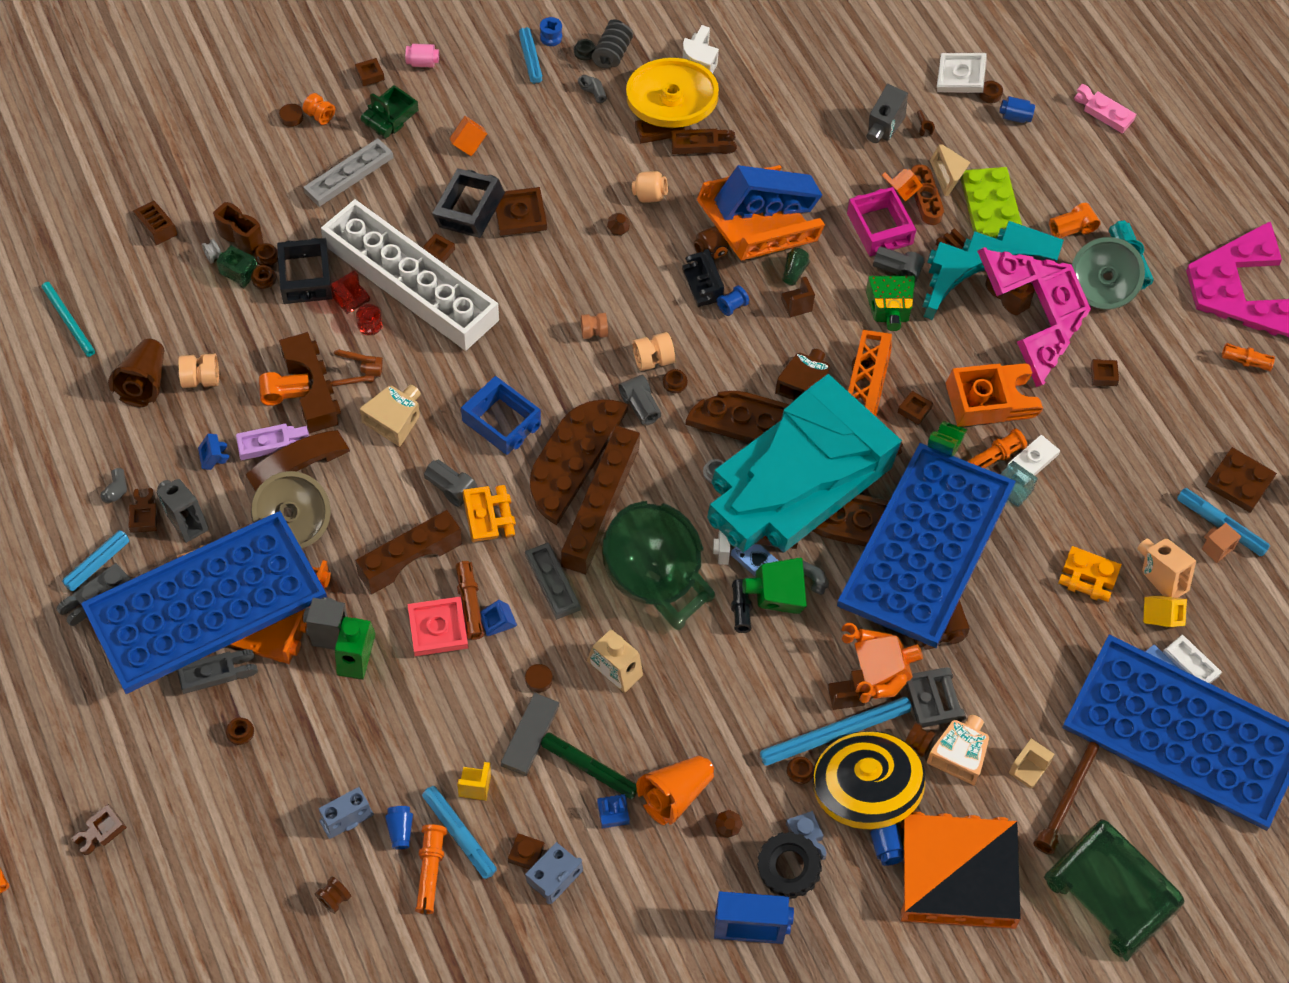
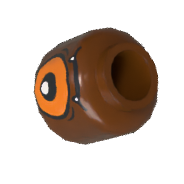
M713 226L697 234L694 248L696 253L709 249L714 260L728 253L729 244L717 227Z

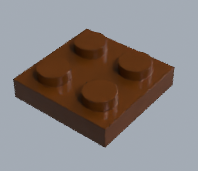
M540 187L505 191L495 210L500 236L547 230Z
M1232 447L1205 487L1251 513L1277 473Z

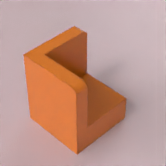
M464 116L451 135L450 141L454 146L472 156L486 137L487 132L484 127Z
M903 169L893 179L886 172L882 174L890 187H894L896 193L905 202L923 186L910 169Z

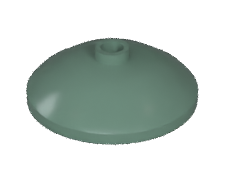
M1103 237L1087 243L1078 251L1072 262V267L1089 306L1097 309L1111 310L1128 304L1137 296L1144 283L1145 267L1141 255L1134 246L1119 238ZM1111 273L1113 277L1111 280H1105L1103 278L1104 275Z

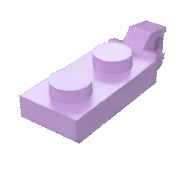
M281 424L237 433L236 439L240 459L246 460L273 454L291 443L308 437L309 432L307 426L294 428V426Z

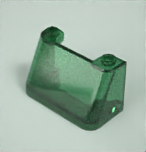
M1102 819L1094 824L1044 876L1048 887L1053 892L1067 894L1070 891L1111 932L1109 935L1110 949L1126 961H1129L1176 916L1185 902L1180 891L1116 828Z

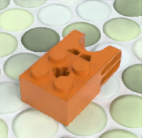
M999 363L953 368L945 384L957 426L1023 420L1038 416L1043 410L1041 400L1038 397L1022 395L1016 389V386L1024 385L1033 374L1031 366L1029 364L1001 366Z

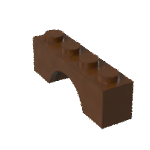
M308 332L279 340L288 373H308L309 380L313 383L310 391L300 399L302 414L309 434L339 425L337 415L341 414L337 399L332 401L333 387L330 379L325 381L324 375L327 372L323 360L318 361L316 355H320L316 340L311 341Z
M445 510L356 559L358 576L372 595L394 583L401 570L415 559L428 554H436L440 557L462 545L461 528L448 510Z

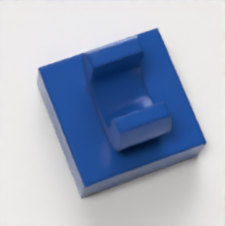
M208 433L198 447L202 469L212 470L216 463L224 464L229 459L228 454L221 453L227 448V443L219 442L217 434Z
M625 794L597 798L602 829L628 825L630 823Z

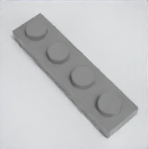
M377 138L303 187L304 193L320 207L393 159V152Z

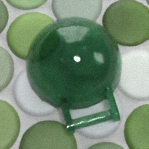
M647 501L630 504L614 517L603 537L602 557L608 578L623 595L636 602L654 605L676 630H681L685 626V621L705 602H711L716 597L714 590L698 573L701 568V551L704 550L699 534L691 521L680 511L665 503L655 505L647 504ZM693 587L698 595L678 613L670 603L684 596Z

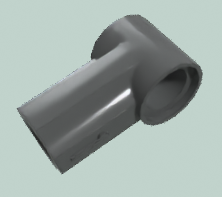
M880 246L877 250L873 266L897 274V276H915L916 283L924 266L925 259L916 252L902 254Z
M639 375L619 383V391L623 401L631 405L641 424H653L661 417V411L651 395L649 383L644 375Z
M439 459L433 460L424 472V478L443 491L449 502L457 507L464 503L462 495L464 489L478 488L476 482L468 474L463 472L458 474Z

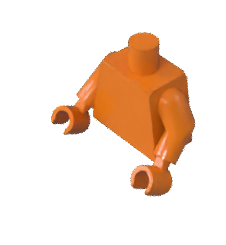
M846 623L841 631H847L851 634L843 635L842 641L848 644L857 639V643L854 644L865 681L858 684L856 692H864L859 699L862 703L869 702L871 696L874 699L896 696L906 685L907 681L913 677L909 664L923 659L918 644L905 648L898 636L866 629L858 630L853 623Z

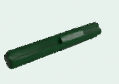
M550 732L543 737L541 742L543 748L617 792L625 794L627 798L633 799L637 795L635 782Z

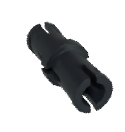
M737 579L732 584L733 601L731 602V610L734 612V630L738 633H747L752 629L750 619L752 602L749 600V594L743 593V579Z

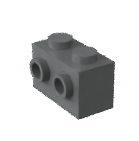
M328 597L321 599L312 598L311 605L306 607L303 622L307 624L306 634L310 636L312 646L335 650L343 618L348 617L345 603L337 602Z

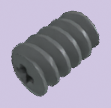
M610 20L592 53L593 62L601 68L617 67L633 38L632 30L620 20Z

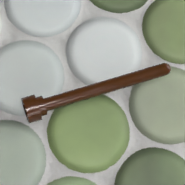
M1091 741L1088 744L1047 829H1043L1042 832L1037 834L1033 845L1039 851L1049 855L1054 854L1059 844L1057 833L1100 746L1097 743Z

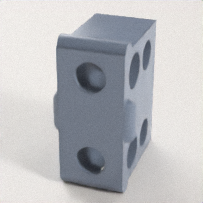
M360 787L318 808L321 816L319 822L329 839L357 827L359 823L374 815Z
M556 842L525 874L526 881L546 898L547 904H551L583 872L582 859L575 858Z

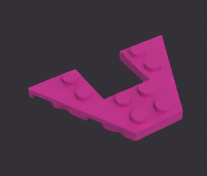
M1267 222L1188 264L1186 272L1197 310L1213 313L1224 319L1230 317L1242 321L1244 326L1256 330H1265L1274 336L1278 333L1289 337V299L1246 301L1237 270L1240 267L1280 265L1282 258L1271 222Z
M984 247L977 252L996 296L1032 282L1051 327L1017 341V344L1026 364L1031 366L1033 373L1031 376L1036 387L1044 385V380L1050 370L1057 365L1059 356L1063 355L1070 344L1069 340L1073 333L1078 331L1082 324V319L1091 310L1072 264H1058L1047 259L1041 261L1034 259L1032 256L1012 255L1006 251L1001 253L987 250Z

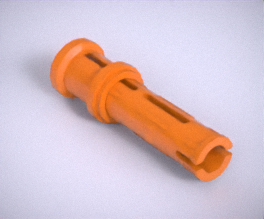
M1015 428L1006 437L994 440L992 447L974 456L967 462L986 468L998 460L1009 459L1010 454L1019 449L1024 450L1027 447V441L1022 432Z
M428 824L422 826L421 832L424 834L423 846L419 849L418 854L422 860L415 911L424 914V907L427 910L426 914L434 913L439 862L444 858L442 844L443 837L447 834V828Z

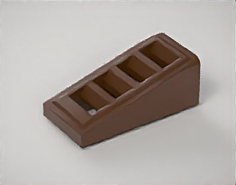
M155 201L133 210L134 215L156 246L177 236L174 223Z

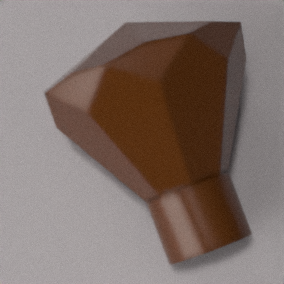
M615 213L608 218L607 227L612 234L622 236L629 231L630 221L626 215Z
M731 810L719 813L715 821L718 833L727 838L738 835L743 825L740 815Z

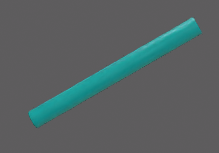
M43 283L41 288L86 356H93L95 354L94 348L51 283Z

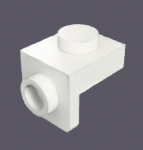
M719 530L718 539L714 538L713 554H718V564L728 565L730 543L727 537Z

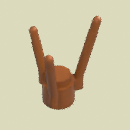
M340 349L334 351V354L337 356L361 361V373H365V376L331 381L332 386L364 381L374 382V377H381L383 357L365 356Z

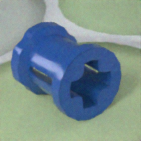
M738 285L729 294L719 296L717 304L724 315L730 316L735 309L749 304V296Z

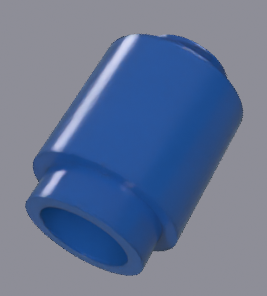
M1008 96L1007 100H1002L999 113L1003 114V119L1019 123L1031 122L1035 104H1031L1029 100Z
M896 824L871 830L870 835L877 859L881 860L882 865L890 866L903 861L904 847Z

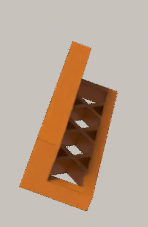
M863 330L848 392L856 399L861 397L866 403L865 407L873 415L877 416L892 351V334ZM866 340H879L880 345L870 350L866 345ZM870 357L875 362V365L865 369L861 362ZM866 377L870 385L861 390L856 382Z

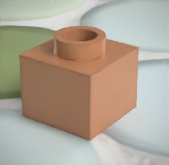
M1224 523L1218 529L1213 527L1205 535L1206 542L1202 550L1218 563L1235 549L1241 536L1227 523Z

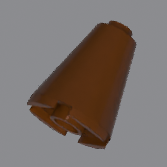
M155 339L142 340L112 371L108 380L109 389L112 393L115 391L120 396V401L134 407H146L148 403L156 401L160 390L165 350L163 345Z

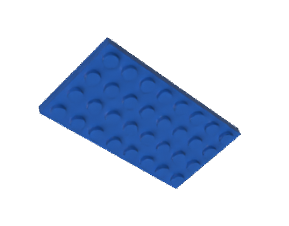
M919 443L840 595L837 607L937 648L1016 481Z
M278 511L82 602L81 605L125 694H128L285 619L306 607H310L312 598L321 599L327 597V594L281 511Z
M1110 634L1108 635L1062 728L1089 742L1097 743L1101 748L1267 831L1289 786V722Z

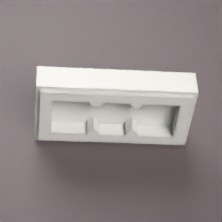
M1040 435L1007 464L1006 469L1026 484L1059 455L1060 450L1044 436Z
M1183 635L1163 651L1181 670L1210 684L1222 673Z

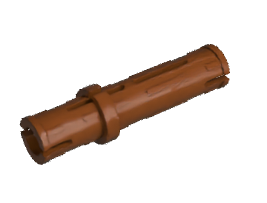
M462 561L455 566L459 583L457 592L462 600L467 639L477 640L484 637L477 598L479 588L474 579L472 562Z

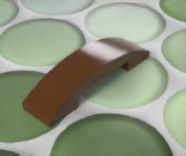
M338 430L318 433L291 443L274 452L254 466L246 474V478L256 492L266 479L277 473L286 471L297 472L325 458L326 462H329L350 452V449Z

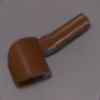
M922 110L917 111L921 122L919 135L924 136L925 129L929 130L930 134L933 135L934 123L925 119Z

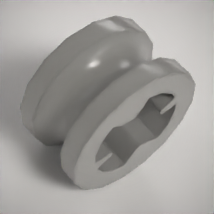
M211 239L209 244L202 243V249L211 264L217 258L219 260L223 259L222 253L214 239Z

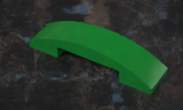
M943 421L938 432L933 431L930 434L928 447L953 457L959 449L967 429Z

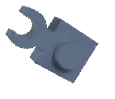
M813 811L787 819L786 826L789 832L800 833L806 839L809 838L814 846H816L821 859L824 860L827 854L826 849L822 844L818 843V841L823 839V833Z

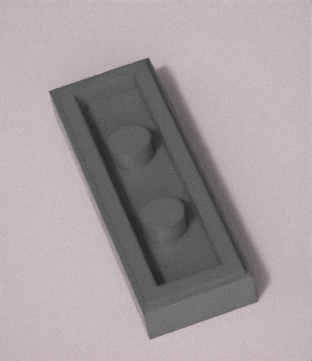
M548 542L525 551V557L556 620L580 611L581 606L550 543Z
M537 693L533 694L504 754L501 767L527 776L540 749L542 739L547 734L559 709V702Z

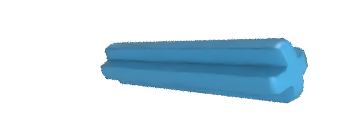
M528 27L525 29L521 28L519 30V37L530 82L533 84L540 83L542 81V72L531 29Z
M121 530L117 531L63 578L64 586L70 591H74L129 543L128 536Z

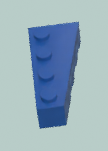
M738 165L714 201L725 220H732L736 215H741L742 218H752V215L757 213H763L764 216H772L778 211H782L783 214L810 212L822 197V193L811 175Z

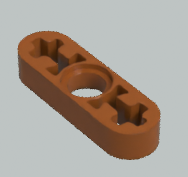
M915 165L911 171L920 182V176L924 178L923 186L914 194L921 219L928 225H937L942 220L944 208L931 169L926 165ZM923 191L930 192L933 196L930 198H925L921 196L920 193Z

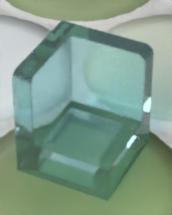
M1014 461L1000 474L1016 481L1008 501L1017 507L1033 492L1038 480L1036 476Z

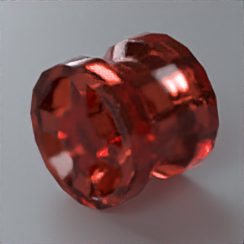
M365 304L357 310L356 318L358 329L364 335H375L381 331V311L377 306Z

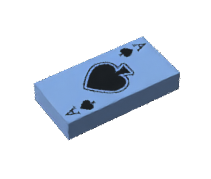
M759 544L752 545L745 552H742L738 547L731 550V556L753 576H755L756 570L762 564L778 561Z

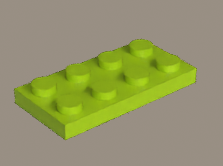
M1007 167L965 170L960 179L973 232L976 231L997 239L1000 228L1005 229L1008 221L1022 225Z

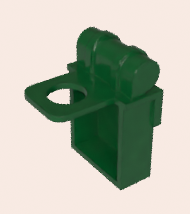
M393 85L380 97L374 93L370 95L371 104L368 105V109L361 115L360 120L365 126L376 131L378 135L387 138L391 132L395 134L404 126L403 123L419 111L418 101Z

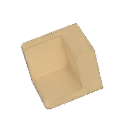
M1031 738L1014 761L1009 774L1029 788H1033L1050 765L1055 754Z

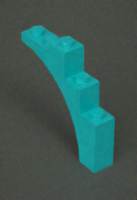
M1008 221L1005 229L1000 228L997 239L974 231L971 240L966 238L962 249L940 242L937 250H931L927 263L931 264L928 273L933 274L929 285L933 287L931 294L927 293L922 307L926 308L923 317L933 320L939 305L952 289L963 280L985 270L977 252L978 250L986 247L987 250L1001 253L1006 251L1012 255L1021 254L1032 256L1036 260L1044 261L1047 259L1057 262L1064 240Z

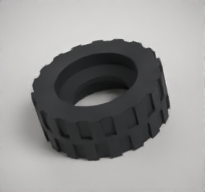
M789 831L788 833H778L777 836L769 838V841L761 847L762 851L758 855L759 862L757 863L759 875L765 886L775 895L791 897V899L801 895L804 896L809 890L812 891L815 888L816 882H819L820 872H822L821 858L813 842L809 838L806 839L800 833L795 834ZM787 851L798 853L804 862L802 873L793 879L781 877L776 870L777 858Z

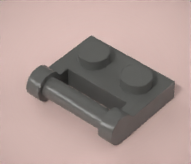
M946 667L912 674L913 677L907 681L906 688L916 721L922 728L949 723L953 720L962 722L966 719L964 709L960 708L951 680L953 678L951 668ZM935 681L942 684L949 711H944Z

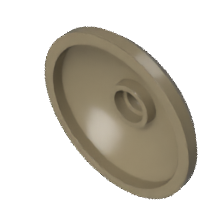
M295 471L277 473L266 479L256 490L251 504L253 523L281 511L301 549L310 546L323 535L329 524L331 514L329 498L323 487L309 475ZM285 508L291 509V517L284 515L283 511Z

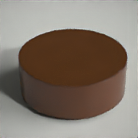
M986 81L984 82L983 93H979V96L986 103H997L1002 97L1003 87L998 82Z
M286 104L279 111L280 121L285 126L294 127L303 121L302 108L297 104Z
M535 664L529 667L525 673L527 687L537 693L548 690L552 685L551 670L543 664Z

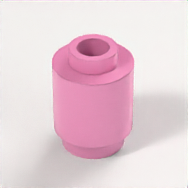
M412 44V46H406V64H411L412 67L434 68L435 63H439V49H435L434 44Z

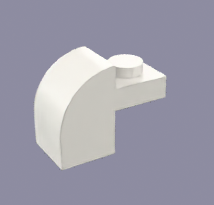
M701 25L698 33H694L691 40L684 39L682 58L703 65L713 74L718 64L719 49L708 46L710 28Z

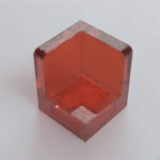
M356 271L350 272L331 284L333 299L346 314L370 301L369 294L359 283Z

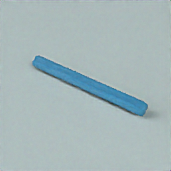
M907 697L899 698L760 751V758L762 763L768 766L837 740L842 736L906 714L911 711L912 705Z

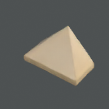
M938 145L930 162L944 196H949L971 162L946 146Z

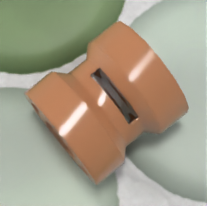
M598 313L596 316H590L589 314L581 315L583 339H590L596 335L600 338L608 337L606 313Z

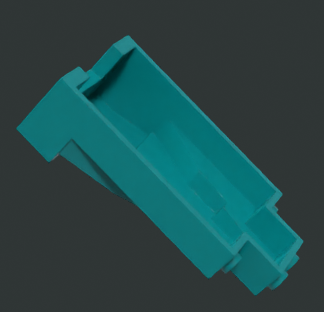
M827 374L784 409L781 421L714 470L711 484L721 496L710 504L707 519L712 527L719 529L727 537L732 546L738 547L742 552H745L766 535L769 542L784 553L892 469L902 440L832 376Z

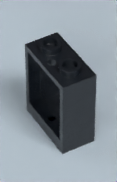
M457 168L432 214L439 228L481 238L505 191L499 178L493 175H483L473 170ZM466 186L485 191L473 215L453 210Z
M326 238L277 243L280 290L283 304L332 299ZM321 256L323 278L287 281L286 260Z

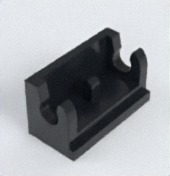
M709 249L687 256L685 259L688 264L683 265L682 270L697 307L717 303V298L721 295L724 296V284Z

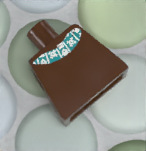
M812 349L809 356L803 353H796L778 377L775 394L795 401L808 388L829 374L830 365L823 361L825 353L820 349Z

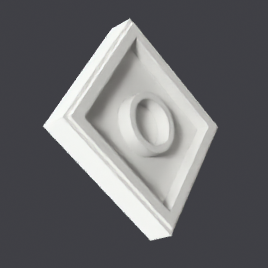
M941 53L937 92L983 93L987 54Z

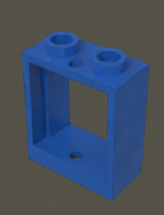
M497 376L493 377L461 407L462 421L506 455L513 449H518L524 439L530 433H535L541 425V409ZM499 399L525 418L507 437L480 418Z
M719 891L715 910L714 939L783 944L785 934L790 935L794 907H789V897Z

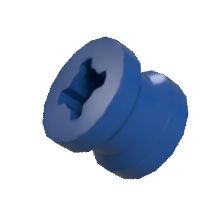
M555 17L543 19L540 22L541 42L547 46L560 44L562 41L561 21Z

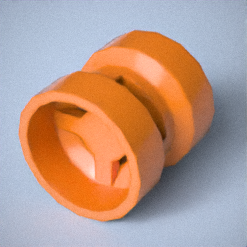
M317 93L310 94L303 103V112L310 117L314 116V119L321 125L327 124L335 114V106L329 101H324Z

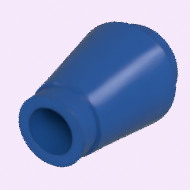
M408 806L390 807L387 809L388 814L385 815L392 849L409 848L413 813H410V807Z

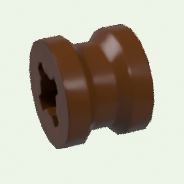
M916 722L905 742L916 750L919 756L924 757L936 733L923 730L922 726Z
M330 877L327 880V885L315 892V896L323 906L334 914L339 910V905L343 901H348L351 898L350 892L335 877Z

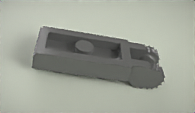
M115 563L72 594L73 596H69L61 601L56 609L60 615H64L80 605L81 607L71 612L66 619L70 626H74L87 618L81 605L82 602L132 579Z
M250 649L233 653L229 651L199 659L178 669L177 672L183 694L234 681L237 678L244 679L258 673L256 664H247L235 668L233 664H241L254 658L253 651Z

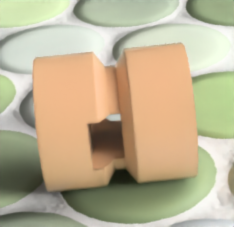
M669 333L653 335L652 340L647 337L633 340V353L640 371L653 369L656 364L662 367L675 363V352Z
M216 353L201 354L200 358H196L195 355L179 356L181 387L196 388L200 383L204 387L218 386L219 366Z

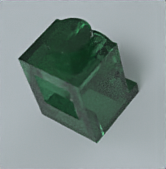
M232 245L225 252H222L217 259L219 274L237 282L243 289L251 281V275L257 267L255 257Z

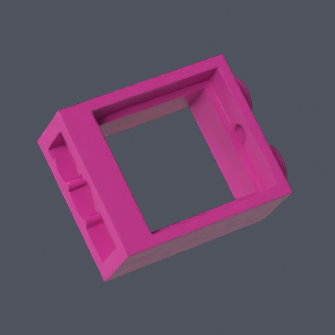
M894 187L879 189L873 193L858 195L849 199L847 215L869 257L876 255L880 246L895 250L913 244L916 228ZM888 208L897 227L872 234L862 214Z

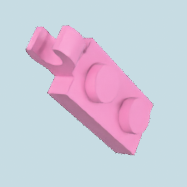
M1081 84L1077 89L1078 94L1074 97V100L1085 105L1084 111L1123 134L1136 117L1134 112L1097 91L1093 95L1090 88L1084 84Z

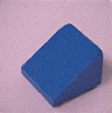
M497 600L480 611L482 626L487 636L517 626L510 606L501 600Z

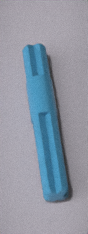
M1184 488L1179 493L1178 501L1218 528L1227 523L1241 536L1239 542L1257 555L1263 556L1268 551L1269 543L1188 488Z
M428 787L422 794L423 799L444 827L447 828V831L482 878L492 877L497 871V867L437 787Z

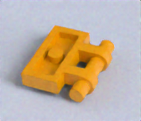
M505 485L495 487L497 495L491 496L489 486L463 490L462 495L472 542L497 539L499 536L498 528L504 529L505 537L507 538L515 536L514 526L516 522L515 517L511 515L509 506L511 498L510 494H507ZM493 506H499L500 518H495Z
M1072 546L1062 572L1070 574L1072 577L1061 574L1058 584L1066 586L1069 591L1075 592L1077 590L1090 595V598L1093 600L1101 599L1109 602L1112 592L1106 591L1102 587L1109 590L1113 589L1122 564ZM1079 579H1083V580H1085V581L1091 582V583L1094 584V586H1093V585H1090V584H1088V583L1082 582V581H1080Z

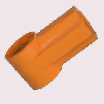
M1086 202L1077 205L1071 212L1051 218L1049 221L1050 233L1057 238L1080 231L1085 235L1090 234L1101 224L1089 203Z
M275 372L262 374L259 377L260 401L265 405L274 406L280 404L283 399L304 397L310 391L308 373L281 376Z

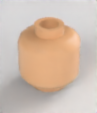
M658 171L640 172L636 177V181L632 182V193L634 196L637 195L642 203L660 202L664 195L668 193L667 178Z

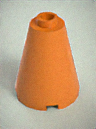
M696 756L646 773L637 780L636 789L638 797L643 795L646 801L643 807L656 822L661 825L667 823L671 825L677 821L714 778V767L709 759Z

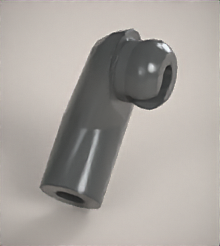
M581 75L579 77L578 84L581 89L593 93L597 103L606 101L607 97L599 79L588 75Z
M121 468L111 471L113 482L101 492L100 497L107 504L117 501L127 492L125 473Z
M803 560L804 576L814 581L811 590L819 595L824 594L825 589L829 586V581L824 571Z

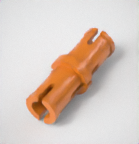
M1229 343L1224 345L1221 356L1223 359L1242 363V366H1253L1269 372L1272 370L1275 356L1254 351V348L1248 347L1246 349Z

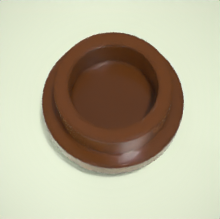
M269 243L259 245L254 253L256 263L266 266L274 265L278 261V250Z
M672 369L663 377V387L670 393H680L687 387V377L681 370Z
M805 757L793 758L787 765V776L796 784L808 783L813 778L814 766Z

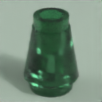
M793 248L791 252L787 253L782 278L784 283L791 286L796 285V282L810 263L809 254L805 250Z

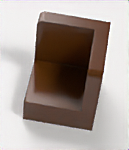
M805 276L801 278L800 288L782 293L781 300L790 318L812 312L815 293L808 278Z
M862 670L851 671L848 681L828 684L833 710L865 706V703L859 700L864 692H856L858 684L865 681Z

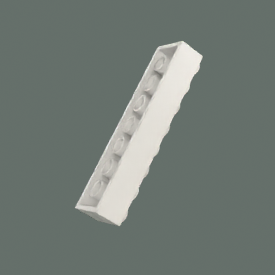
M356 199L321 227L322 238H326L327 247L330 251L463 350H468L499 321V309L496 301Z

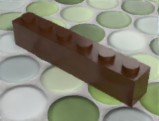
M615 426L562 548L561 567L586 575L639 451V432Z

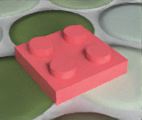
M461 596L407 604L414 656L468 649Z

